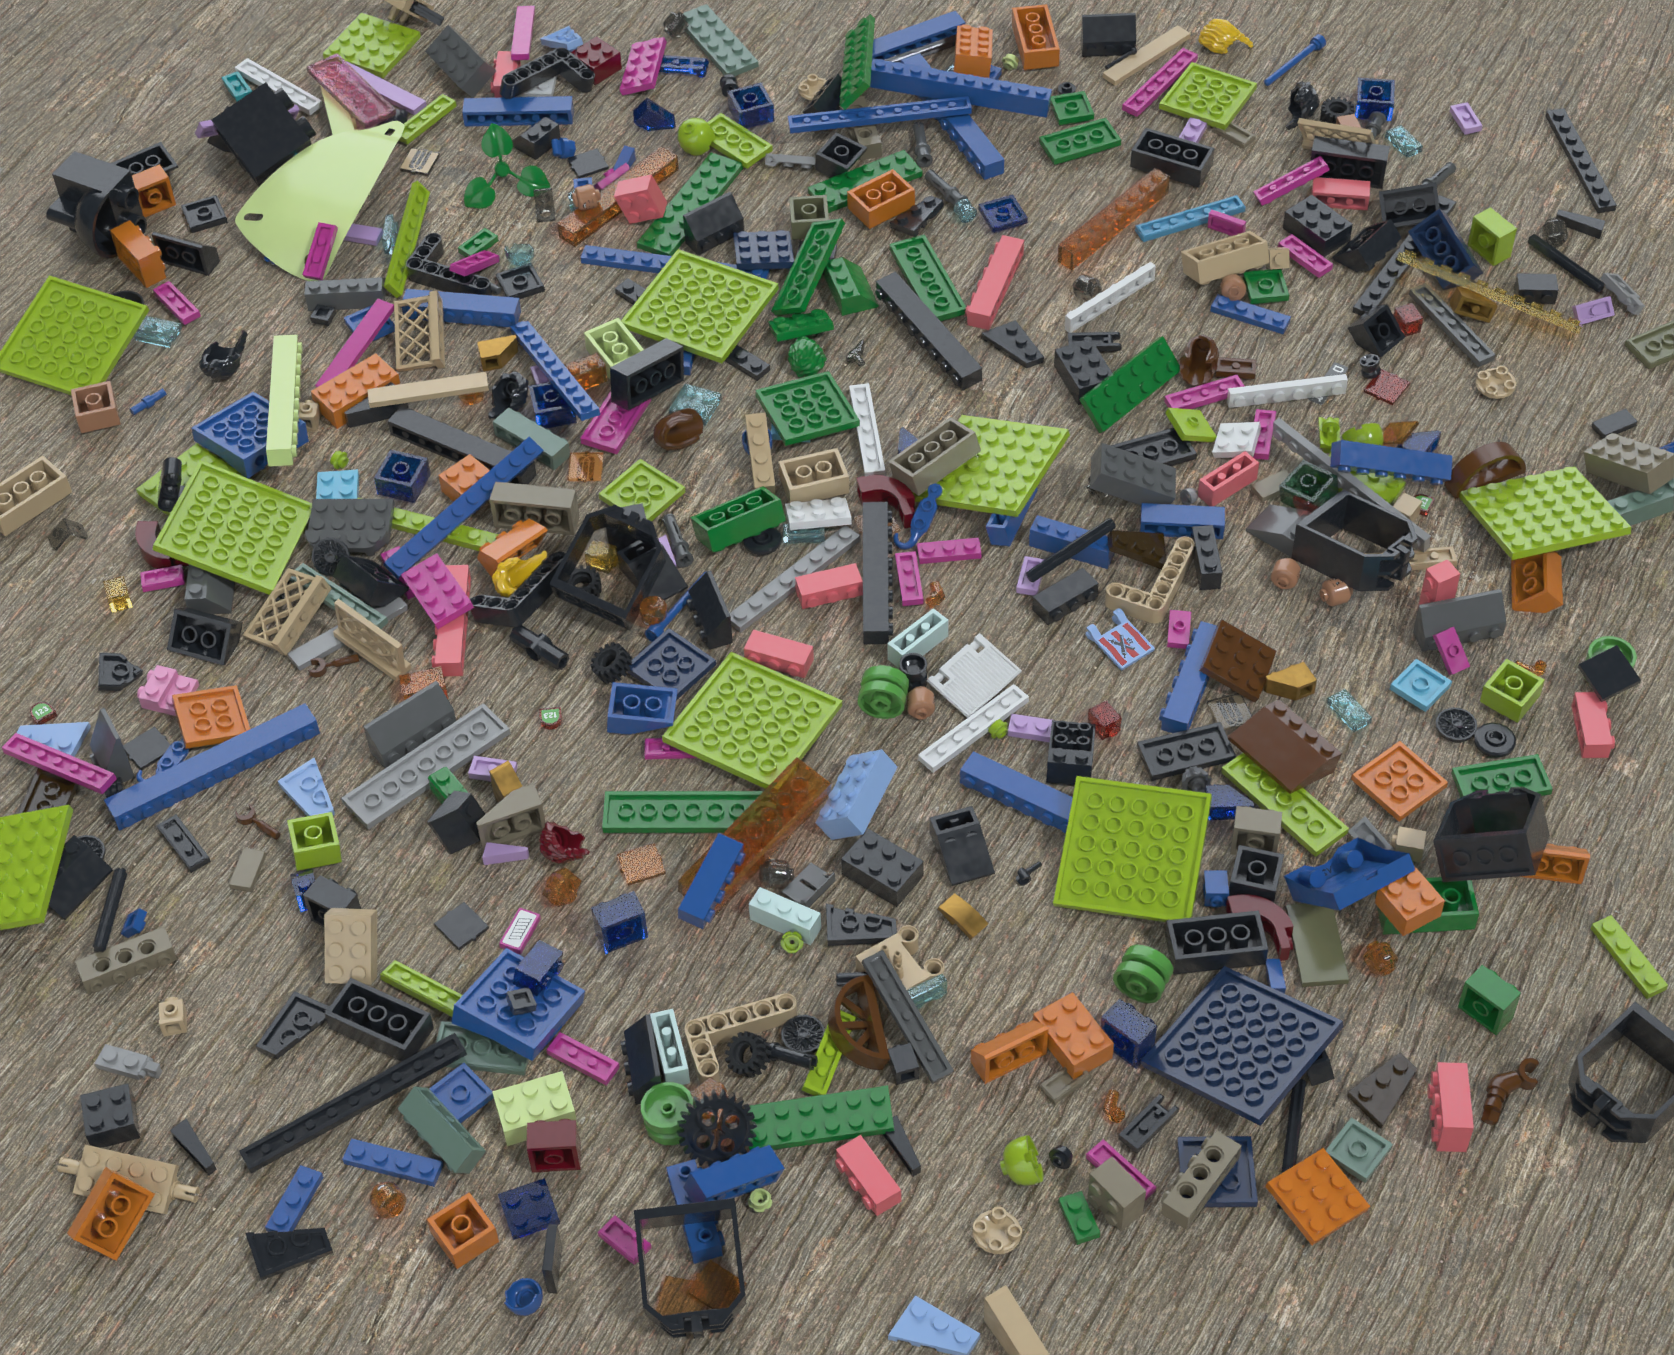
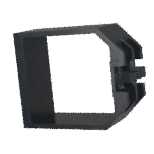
M1343 489L1296 524L1291 559L1332 579H1339L1348 587L1357 591H1389L1395 584L1390 581L1391 578L1402 581L1411 573L1412 568L1409 561L1415 556L1412 545L1417 542L1418 537L1410 520ZM1341 529H1345L1387 550L1383 554H1364L1331 537Z
M613 505L586 514L549 585L555 597L630 631L659 577L666 559L653 522L645 518L641 521L639 513L631 511L630 515L627 516L623 514L625 511L623 508ZM608 526L657 548L626 610L567 583L594 531Z
M1521 786L1511 787L1509 792L1499 791L1489 794L1488 790H1477L1450 802L1433 840L1442 882L1536 875L1550 836L1541 794Z
M1634 1002L1577 1055L1568 1080L1572 1111L1581 1118L1590 1112L1587 1124L1592 1128L1597 1127L1601 1122L1607 1127L1601 1134L1610 1142L1647 1143L1674 1117V1095L1654 1114H1635L1600 1084L1585 1075V1071L1623 1036L1627 1037L1674 1075V1031L1637 1002Z
M735 1198L634 1210L642 1303L645 1316L672 1338L686 1337V1333L693 1332L694 1339L704 1338L703 1331L711 1330V1334L725 1332L747 1304ZM732 1219L740 1294L728 1308L662 1316L653 1309L649 1303L643 1230Z

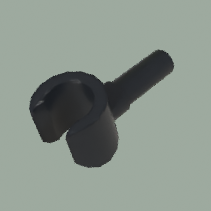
M1038 861L1027 869L1023 867L1018 869V875L1016 876L1018 883L1021 886L1027 885L1031 881L1030 874L1041 867L1042 863Z

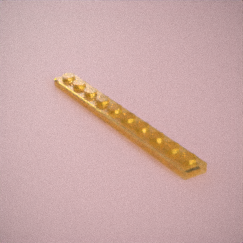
M1401 251L1397 256L1396 260L1576 334H1580L1583 325L1580 324L1581 321L1576 318L1569 317V319L1561 317L1562 313L1551 309L1549 312L1544 310V306L1539 303L1532 302L1530 304L1525 302V298L1522 296L1506 294L1507 290L1488 287L1489 283L1483 280L1473 281L1470 279L1471 276L1466 273L1459 272V274L1451 272V267L1443 264L1441 267L1434 265L1433 260L1423 257V260L1415 257L1416 253L1412 251Z

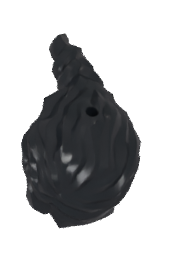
M1301 81L1296 83L1295 88L1291 90L1288 110L1292 114L1293 120L1285 126L1288 130L1298 126L1299 118L1309 119L1319 107L1320 100L1318 94L1310 82Z
M242 330L241 336L234 348L221 347L216 341L210 344L204 350L199 362L201 371L212 379L228 380L237 372L240 366L242 352L248 336L247 332Z
M516 371L510 374L503 373L492 387L491 404L494 408L488 413V418L496 419L507 408L514 411L523 408L527 402L529 381Z

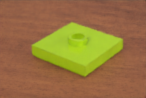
M1168 408L1165 412L1181 440L1214 442L1217 436L1200 410Z

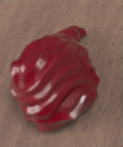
M547 821L545 823V828L542 829L540 834L539 849L546 859L563 864L583 859L584 855H589L590 853L589 850L581 848V844L585 840L582 833L572 831L567 826L558 825L554 821Z

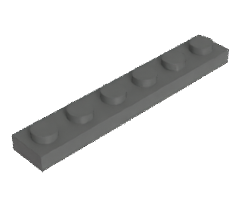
M1427 283L1410 289L1409 296L1477 367L1495 360V353L1453 312Z
M884 950L863 959L862 965L908 1043H911L914 1054L930 1082L934 1084L953 1074V1068Z

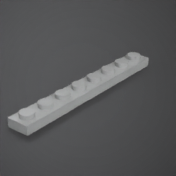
M843 526L729 613L731 616V626L740 633L796 591L795 577L822 571L860 542V535L848 526Z

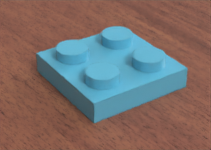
M358 469L317 472L316 499L358 498Z
M1415 659L1391 683L1390 690L1426 712L1451 687L1452 681L1418 659Z

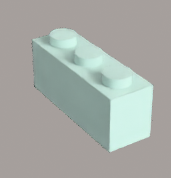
M934 608L887 643L888 660L899 668L900 659L904 655L909 653L925 655L948 637V619Z
M759 887L749 903L750 920L783 934L788 931H796L801 934L803 943L810 946L821 930L820 912Z
M673 1009L651 1013L654 1039L665 1082H675L681 1085L689 1084L688 1065Z

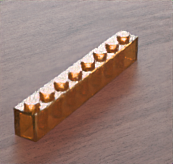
M661 146L599 192L601 200H598L596 208L585 211L577 208L558 222L559 237L574 247L579 245L622 213L614 198L618 181L652 174L657 185H659L679 170L678 156Z
M1156 168L1062 241L1058 245L1057 262L1070 270L1076 268L1166 196L1169 192L1170 176Z

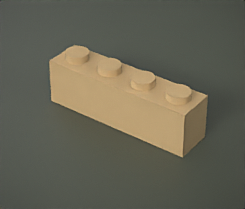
M766 413L745 415L754 490L764 486L775 495V480Z

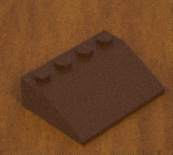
M1280 699L1264 706L1228 736V740L1289 794L1334 773L1342 755L1333 744L1328 742Z

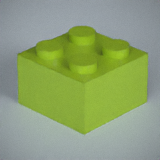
M1490 207L1473 216L1468 246L1491 265L1495 266L1511 257L1517 228Z
M1506 659L1484 685L1480 702L1518 723L1540 697L1545 680Z
M332 812L287 820L297 871L342 862L340 844Z

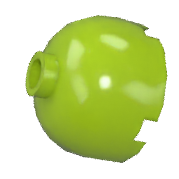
M696 117L689 118L680 125L677 140L686 153L698 156L710 149L711 142L714 143L715 132L705 120Z
M1377 423L1362 424V429L1356 430L1353 427L1342 434V440L1383 446V431Z
M1029 1135L1012 1140L1004 1149V1160L1000 1161L1003 1174L1009 1175L1013 1182L1022 1186L1034 1185L1043 1182L1044 1179L1042 1164H1038L1036 1157L1039 1155L1037 1148Z

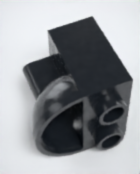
M266 82L211 119L216 132L234 154L238 164L244 172L247 171L258 187L277 169L294 157L295 153H299L312 145L310 139L316 135V132L304 116L296 121L288 110L294 107V104L283 88L273 92Z
M74 151L52 173L59 198L48 208L46 213L47 219L68 226L70 231L77 233L81 241L96 255L107 259L118 256L110 230L129 220L135 226L138 225L143 234L145 233L147 220L143 216L139 202V192L135 188L130 170Z

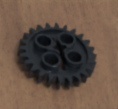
M712 1089L711 1096L708 1097L703 1091V1099L699 1100L694 1096V1105L686 1103L688 1112H680L681 1117L685 1120L677 1121L678 1126L682 1128L677 1130V1135L682 1137L678 1141L680 1146H685L683 1148L685 1154L691 1153V1160L698 1158L699 1166H702L705 1161H707L708 1167L717 1161H727L736 1154H746L745 1146L753 1147V1143L749 1138L756 1137V1133L751 1129L756 1128L757 1125L754 1121H751L755 1116L753 1112H749L751 1109L749 1104L743 1105L744 1100L742 1097L735 1101L736 1095L734 1092L730 1093L727 1097L725 1089H722L720 1095H717L715 1090ZM723 1109L719 1117V1124L721 1128L717 1129L716 1131V1146L715 1149H711L715 1139L713 1130L717 1128L718 1124V1110ZM710 1111L713 1113L710 1119L704 1120L701 1118L705 1112ZM730 1115H735V1116H737V1118H736V1120H735L734 1122H732V1123H727V1122H725V1120H726V1118H727L728 1116H730ZM701 1135L708 1136L707 1141L704 1143L697 1142V1138ZM726 1138L732 1139V1142H731L730 1145H728V1146H721V1145H720L721 1142H722L724 1139H726Z

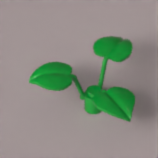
M491 123L482 138L481 147L487 156L492 158L498 156L499 161L494 165L495 173L488 184L483 177H476L468 183L464 193L465 206L478 209L491 206L495 201L496 193L490 186L497 176L505 177L511 174L515 178L520 179L517 183V189L525 196H538L549 190L551 185L545 173L539 167L534 165L526 166L522 169L521 176L510 170L507 162L502 160V155L511 153L513 149L512 139L502 127Z

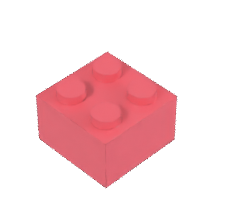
M652 174L618 181L614 198L629 224L662 218L664 216L667 200Z

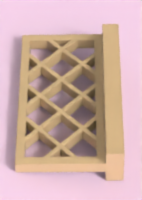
M1302 118L1298 120V126L1303 137V149L1312 150L1315 136L1379 144L1378 140H1374L1372 130Z
M437 290L430 291L428 296L394 301L396 370L402 372L436 366L438 369L445 368L443 300ZM428 302V307L423 312L417 309L421 303ZM409 306L410 309L405 315L400 313V307ZM416 311L420 316L412 322L408 318ZM426 318L429 320V323L422 329L418 324ZM407 321L411 326L403 332L400 327ZM417 328L421 332L413 339L409 334ZM424 335L429 337V341L425 346L419 343ZM408 338L412 342L404 349L401 347V343ZM415 345L421 348L416 356L409 353ZM425 352L430 354L429 361L422 362L419 360ZM406 355L412 358L409 364L402 365V360Z
M288 568L243 636L248 640L273 648L280 654L287 656V653L291 651L332 588L321 576L316 575L313 577ZM291 576L296 577V582L287 585ZM311 582L309 587L303 591L302 585ZM298 587L299 593L290 596L289 591ZM285 593L286 598L276 602L278 595ZM300 599L295 607L291 606V602ZM287 604L288 610L278 613L277 608ZM274 610V615L265 619L266 613ZM289 616L285 623L280 624L281 618ZM276 621V627L267 630L266 625ZM262 627V633L253 635L257 628ZM277 633L273 641H269L268 636Z
M340 599L334 602L338 628L333 631L335 638L396 682L411 669V663L404 659L401 643Z

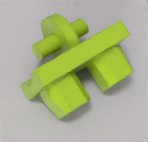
M1319 417L1320 448H1322L1324 453H1331L1332 443L1341 440L1339 418L1328 417L1324 419Z

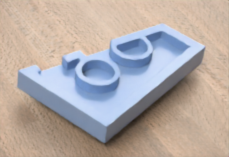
M570 26L540 38L543 46L565 48L570 52L583 45L582 38L577 33H574Z
M89 722L24 725L19 727L17 733L75 757L91 726Z
M312 758L278 780L281 789L307 816L332 812L335 815L315 758Z
M917 1296L913 1298L888 1335V1340L896 1342L897 1340L906 1341L917 1347L923 1345L951 1355H969L980 1339L979 1332Z

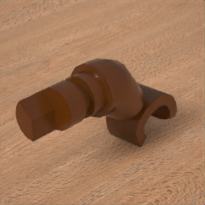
M1524 1059L1516 1071L1496 1074L1490 1079L1486 1088L1487 1098L1483 1106L1484 1112L1481 1121L1489 1125H1496L1503 1107L1502 1103L1509 1097L1511 1092L1518 1088L1534 1090L1538 1081L1536 1078L1528 1077L1525 1072L1532 1073L1539 1065L1537 1059Z

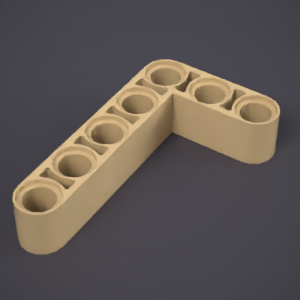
M1189 537L1177 539L1150 593L1121 583L1114 582L1109 584L1106 588V607L1113 611L1120 608L1125 615L1154 624L1161 622L1193 560L1194 541Z
M784 993L688 1021L684 1027L686 1044L700 1085L705 1089H713L720 1083L719 1064L712 1047L713 1045L731 1041L733 1036L738 1037L737 1033L739 1032L744 1033V1031L755 1034L784 1025L790 1018L797 1015L796 998L791 994Z

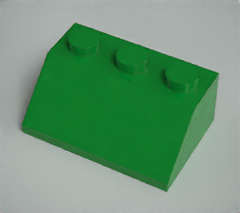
M843 257L828 260L824 269V278L842 316L879 307L859 265Z

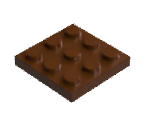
M1221 619L1216 626L1199 671L1255 703L1261 695L1265 678L1268 676L1277 651Z

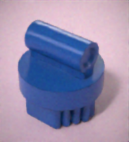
M568 138L551 140L554 157L567 159L574 156L576 150L575 141L568 140Z

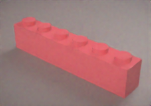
M1002 235L1000 241L996 242L994 254L990 255L988 267L984 268L983 278L978 281L976 293L973 292L971 305L966 307L965 317H967V325L990 330L1023 257V239Z
M446 565L470 599L471 574L469 565ZM468 612L439 629L435 626L437 639L433 640V649L436 654L432 655V668H436L438 677L463 676Z

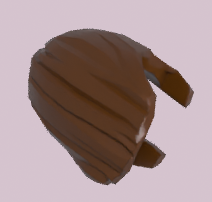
M1206 335L1193 337L1188 341L1180 358L1181 377L1183 381H1186L1191 386L1206 384L1214 376L1218 365L1219 351L1212 338Z
M692 408L670 413L660 419L653 430L654 441L665 450H680L690 447L700 440V435L703 433L702 418Z

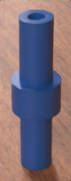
M162 388L151 396H145L141 399V402L129 410L132 415H135L145 408L149 409L154 406L156 401L167 394Z

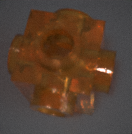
M567 868L552 872L545 881L546 887L542 895L557 907L571 904L577 897L576 892L582 880Z

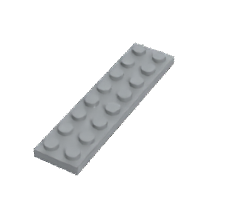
M483 703L341 798L342 803L369 830L430 789L429 775L446 766L452 773L473 760L474 756L480 755L510 735V728Z

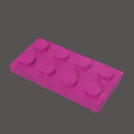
M664 37L632 44L620 86L622 96L655 88L667 43Z
M610 391L599 408L600 415L592 419L581 436V444L618 454L648 407L651 399L630 410H626L611 402Z
M437 553L401 574L437 629L474 608L470 599Z

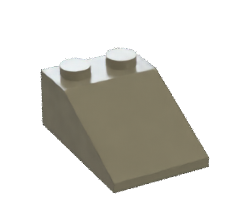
M534 784L512 791L476 822L483 852L487 842L508 844L540 833L545 828L546 823L543 805Z

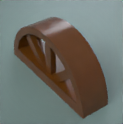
M1492 442L1473 450L1462 458L1452 469L1451 480L1445 481L1444 486L1457 499L1460 496V492L1469 488L1486 486L1490 483H1500L1524 474L1526 472V465L1510 444L1506 442Z
M863 975L846 983L832 1003L828 1015L829 1032L836 1047L849 1060L865 1068L883 1070L890 1059L873 982L869 975ZM857 992L860 1008L846 997ZM841 1005L862 1021L842 1022ZM865 1029V1032L857 1042L846 1031ZM866 1041L868 1042L869 1050L862 1047Z

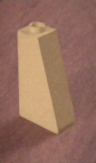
M1006 1285L984 1298V1322L1008 1355H1050Z

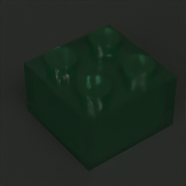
M1303 459L1279 485L1280 500L1292 508L1303 509L1312 513L1339 492L1338 476Z

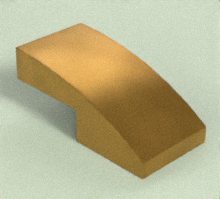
M955 893L937 908L952 926L956 923L970 940L989 924L970 904Z

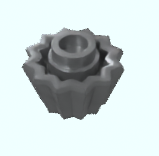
M1190 767L1183 773L1182 790L1208 792V788L1212 786L1210 783L1212 778L1201 767Z

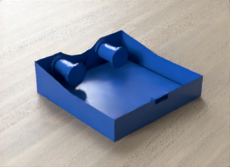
M251 392L193 426L191 429L194 441L220 456L244 477L249 478L263 470L268 464L266 444L269 400L255 392ZM301 419L298 421L297 448L309 442L306 422Z
M1358 837L1337 848L1334 856L1325 864L1316 867L1304 865L1285 875L1284 878L1293 901L1340 911L1415 871V867L1409 853L1386 850Z
M506 948L454 1004L452 1024L493 1039L533 1061L582 1005L585 990ZM529 987L537 1004L536 1011L513 1015L506 1000L507 991Z

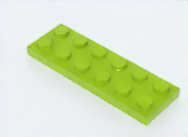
M1244 753L1222 767L1221 773L1261 809L1282 812L1281 827L1315 857L1348 834L1349 828L1304 788L1289 794Z

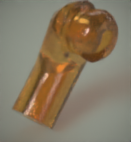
M939 581L930 583L932 593L925 601L930 608L935 607V605L938 606L945 599V594Z
M1519 660L1515 662V664L1537 676H1542L1546 672L1547 664L1542 660L1536 661L1535 665L1532 666Z
M1109 1090L1103 1105V1111L1111 1122L1120 1123L1126 1116L1125 1111H1120L1121 1108L1116 1106L1120 1094L1116 1090Z

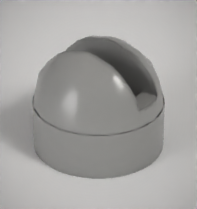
M1194 488L1182 490L1180 492L1181 501L1185 505L1195 503L1198 499L1197 491Z

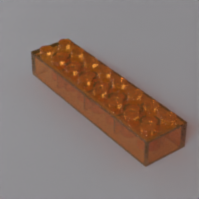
M798 757L787 766L722 834L744 844L743 853H745V858L741 866H736L734 870L736 874L731 885H726L723 901L721 904H716L714 917L828 798L831 791V783ZM711 846L678 880V892L684 897Z

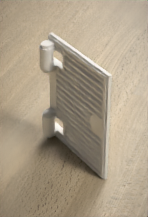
M979 633L970 645L966 644L939 669L935 676L929 677L927 682L968 718L988 703L1022 670ZM980 646L984 647L979 653L976 652ZM947 677L949 680L942 685L940 682Z

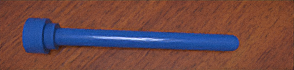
M1320 34L1315 35L1310 40L1309 46L1266 78L1264 84L1269 86L1312 51H1319L1325 47V38Z
M704 572V573L696 580V582H697L706 572ZM688 590L658 624L650 625L647 628L645 636L649 641L653 642L664 632L666 626L686 605V600L689 599Z

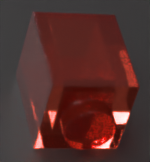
M1413 303L1395 308L1394 317L1405 337L1421 332L1423 317Z
M1107 700L1088 710L1087 723L1096 724L1095 732L1102 740L1113 737L1121 731L1122 718Z

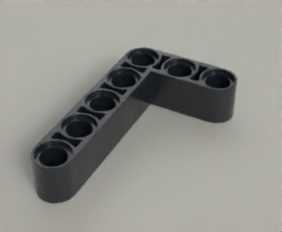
M557 48L505 74L501 81L500 95L507 99L514 98L559 74L580 92L588 93L592 90L595 73L569 50Z
M430 233L425 236L406 262L409 280L414 283L444 292L492 296L491 284L488 278L473 273L463 276L450 271L449 266L437 263L444 254L442 238L438 233Z
M175 457L166 458L163 461L158 487V508L165 512L173 510L185 486L181 485L182 462Z
M560 551L551 554L509 598L488 595L472 597L470 601L474 606L471 609L474 621L505 627H518L522 625L553 593L549 584L566 553Z

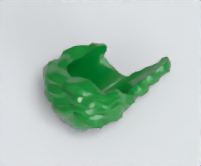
M806 336L798 337L794 344L790 346L788 352V362L799 378L817 374L823 369L827 361L822 348L815 340L809 339Z

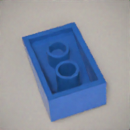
M612 682L607 716V732L629 735L673 726L678 689Z

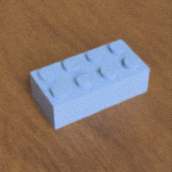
M882 749L851 755L846 760V765L838 776L837 782L829 793L828 799L820 810V815L815 823L831 840L863 835L897 769L896 764Z

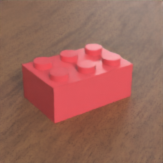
M1438 1062L1435 1072H1431V1084H1428L1427 1087L1428 1099H1432L1429 1117L1430 1120H1434V1127L1431 1129L1432 1142H1436L1437 1151L1466 1152L1474 1129L1467 1063Z

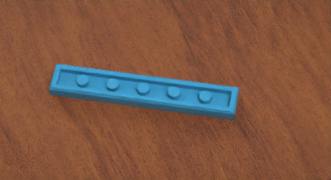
M1236 195L1135 225V231L1141 240L1146 242L1208 223L1211 209L1232 216L1245 212V205Z

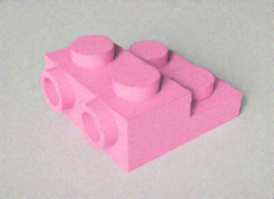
M157 665L154 670L148 672L147 683L145 687L141 686L138 689L137 697L141 707L144 709L176 716L172 695L194 692L199 687V682L197 679L178 675L176 669Z

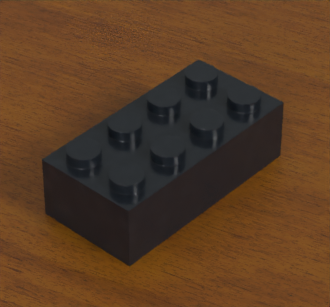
M1145 128L1131 150L1130 167L1200 188L1213 166L1215 148Z
M1315 136L1310 161L1321 156L1328 165L1329 171L1319 176V178L1370 181V188L1383 189L1390 146Z
M666 338L610 367L611 402L626 410H630L684 381L683 346Z
M1259 910L1167 920L1165 938L1170 961L1173 966V975L1221 970L1224 966L1231 969L1266 965L1268 945Z
M353 978L349 979L325 1013L329 1029L401 1062L416 1054L434 1029L429 1012Z

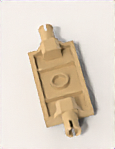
M85 1145L81 1161L61 1157L59 1163L66 1164L68 1167L58 1165L57 1168L58 1172L77 1175L73 1194L88 1197L103 1170L107 1167L155 1193L146 1210L161 1214H167L172 1200L178 1198L196 1203L199 1196L190 1195V1193L200 1194L199 1187L180 1184V1181L177 1179L179 1165L91 1145Z

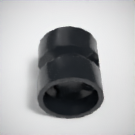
M917 653L904 655L900 659L899 670L909 680L908 693L915 687H926L927 660L925 657Z

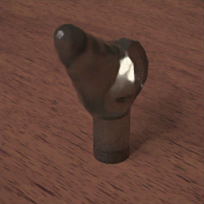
M863 339L847 353L846 361L848 363L856 362L859 367L865 365V361L862 358L865 346Z

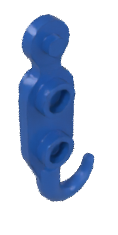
M931 484L928 487V497L919 503L911 521V537L909 541L901 543L898 540V533L894 534L893 540L898 548L906 550L914 547L918 539L928 531L937 511L936 499L942 494V487L939 484Z
M183 738L169 746L157 763L156 774L183 762L189 753V748H185ZM139 770L136 775L138 783L146 780L142 778V770Z

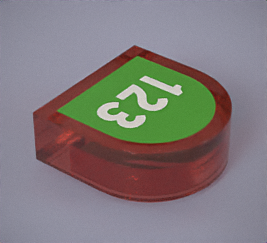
M1424 494L1415 495V498L1422 501L1420 515L1427 517L1434 505L1435 498Z
M38 702L30 709L31 717L37 725H42L57 717L56 711L47 702Z
M561 707L539 709L540 723L543 728L552 730L561 725Z

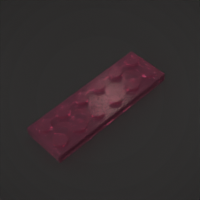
M338 53L307 66V72L365 129L396 115V109Z

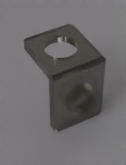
M552 188L534 189L537 222L555 221ZM543 212L551 213L549 217L541 216Z
M63 518L48 536L53 550L57 551L70 535L86 540L88 535L83 525ZM72 526L79 529L80 532H77Z

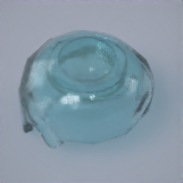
M513 243L511 249L508 246L504 248L506 259L513 266L519 267L528 264L535 256L534 248L530 244L523 243L517 245Z

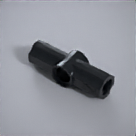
M523 625L512 628V632L509 635L510 641L525 649L531 659L534 661L542 660L556 670L565 668L569 660V654L553 645V642L547 635L543 633L537 635Z

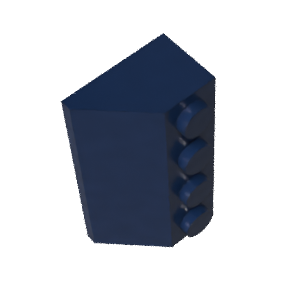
M1440 208L1408 231L1444 290L1467 285L1483 274L1482 269L1449 216Z

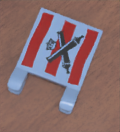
M1118 608L1113 611L1114 615L1112 616L1113 622L1118 626L1101 635L1097 627L1091 624L1086 628L1088 631L1085 635L1089 640L1095 642L1122 671L1153 652L1155 648L1131 624L1124 612Z

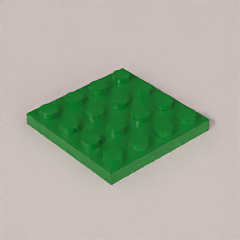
M829 371L755 390L756 398L785 446L860 426V419Z

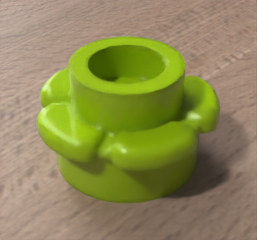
M339 450L330 459V464L337 470L345 468L349 462L347 453Z
M1001 719L996 720L988 729L993 739L996 737L998 739L1003 738L1008 732V723L1003 722Z
M788 931L783 934V939L780 943L785 951L796 953L802 949L803 940L800 933Z

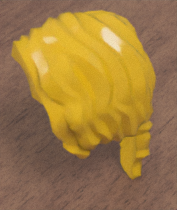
M1223 19L1211 20L1203 27L1198 39L1199 43L1204 47L1220 54H1227V48L1236 40L1243 42L1250 48L1253 47V42L1248 37H1245L1230 22Z
M542 551L541 554H536L528 560H521L515 557L500 562L497 570L492 575L497 593L503 597H510L537 567L542 564V561L547 558V552Z

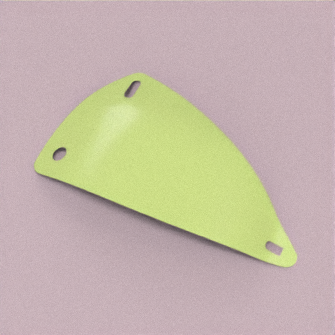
M392 121L370 129L342 132L308 146L277 169L253 193L235 218L238 228L261 253L280 268L307 281H320L305 278L302 275L305 267V257L309 254L318 222L336 225L338 231L325 270L324 279L347 232L373 188L396 143L401 138L404 124L399 121ZM389 128L395 130L391 136L385 135ZM249 213L263 214V218L259 221L244 220V216Z

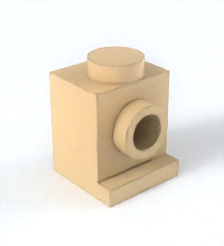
M306 400L304 403H300V410H298L299 419L303 421L311 420V423L306 422L307 431H317L321 416L319 404L312 400Z
M168 997L164 1002L159 1003V1026L163 1036L187 1033V1015L183 1000L176 997Z

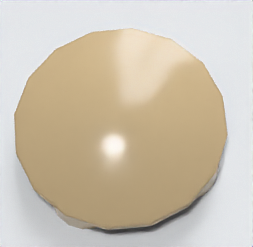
M809 74L807 79L800 82L798 92L803 98L811 101L827 80L819 78L816 74Z
M1501 365L1497 368L1480 371L1477 375L1476 386L1483 395L1489 398L1500 399L1510 396L1515 391L1516 380L1508 372V368Z
M1000 1206L980 1214L972 1227L973 1238L977 1245L984 1251L992 1254H1005L1014 1250L1022 1236V1228L1017 1219Z

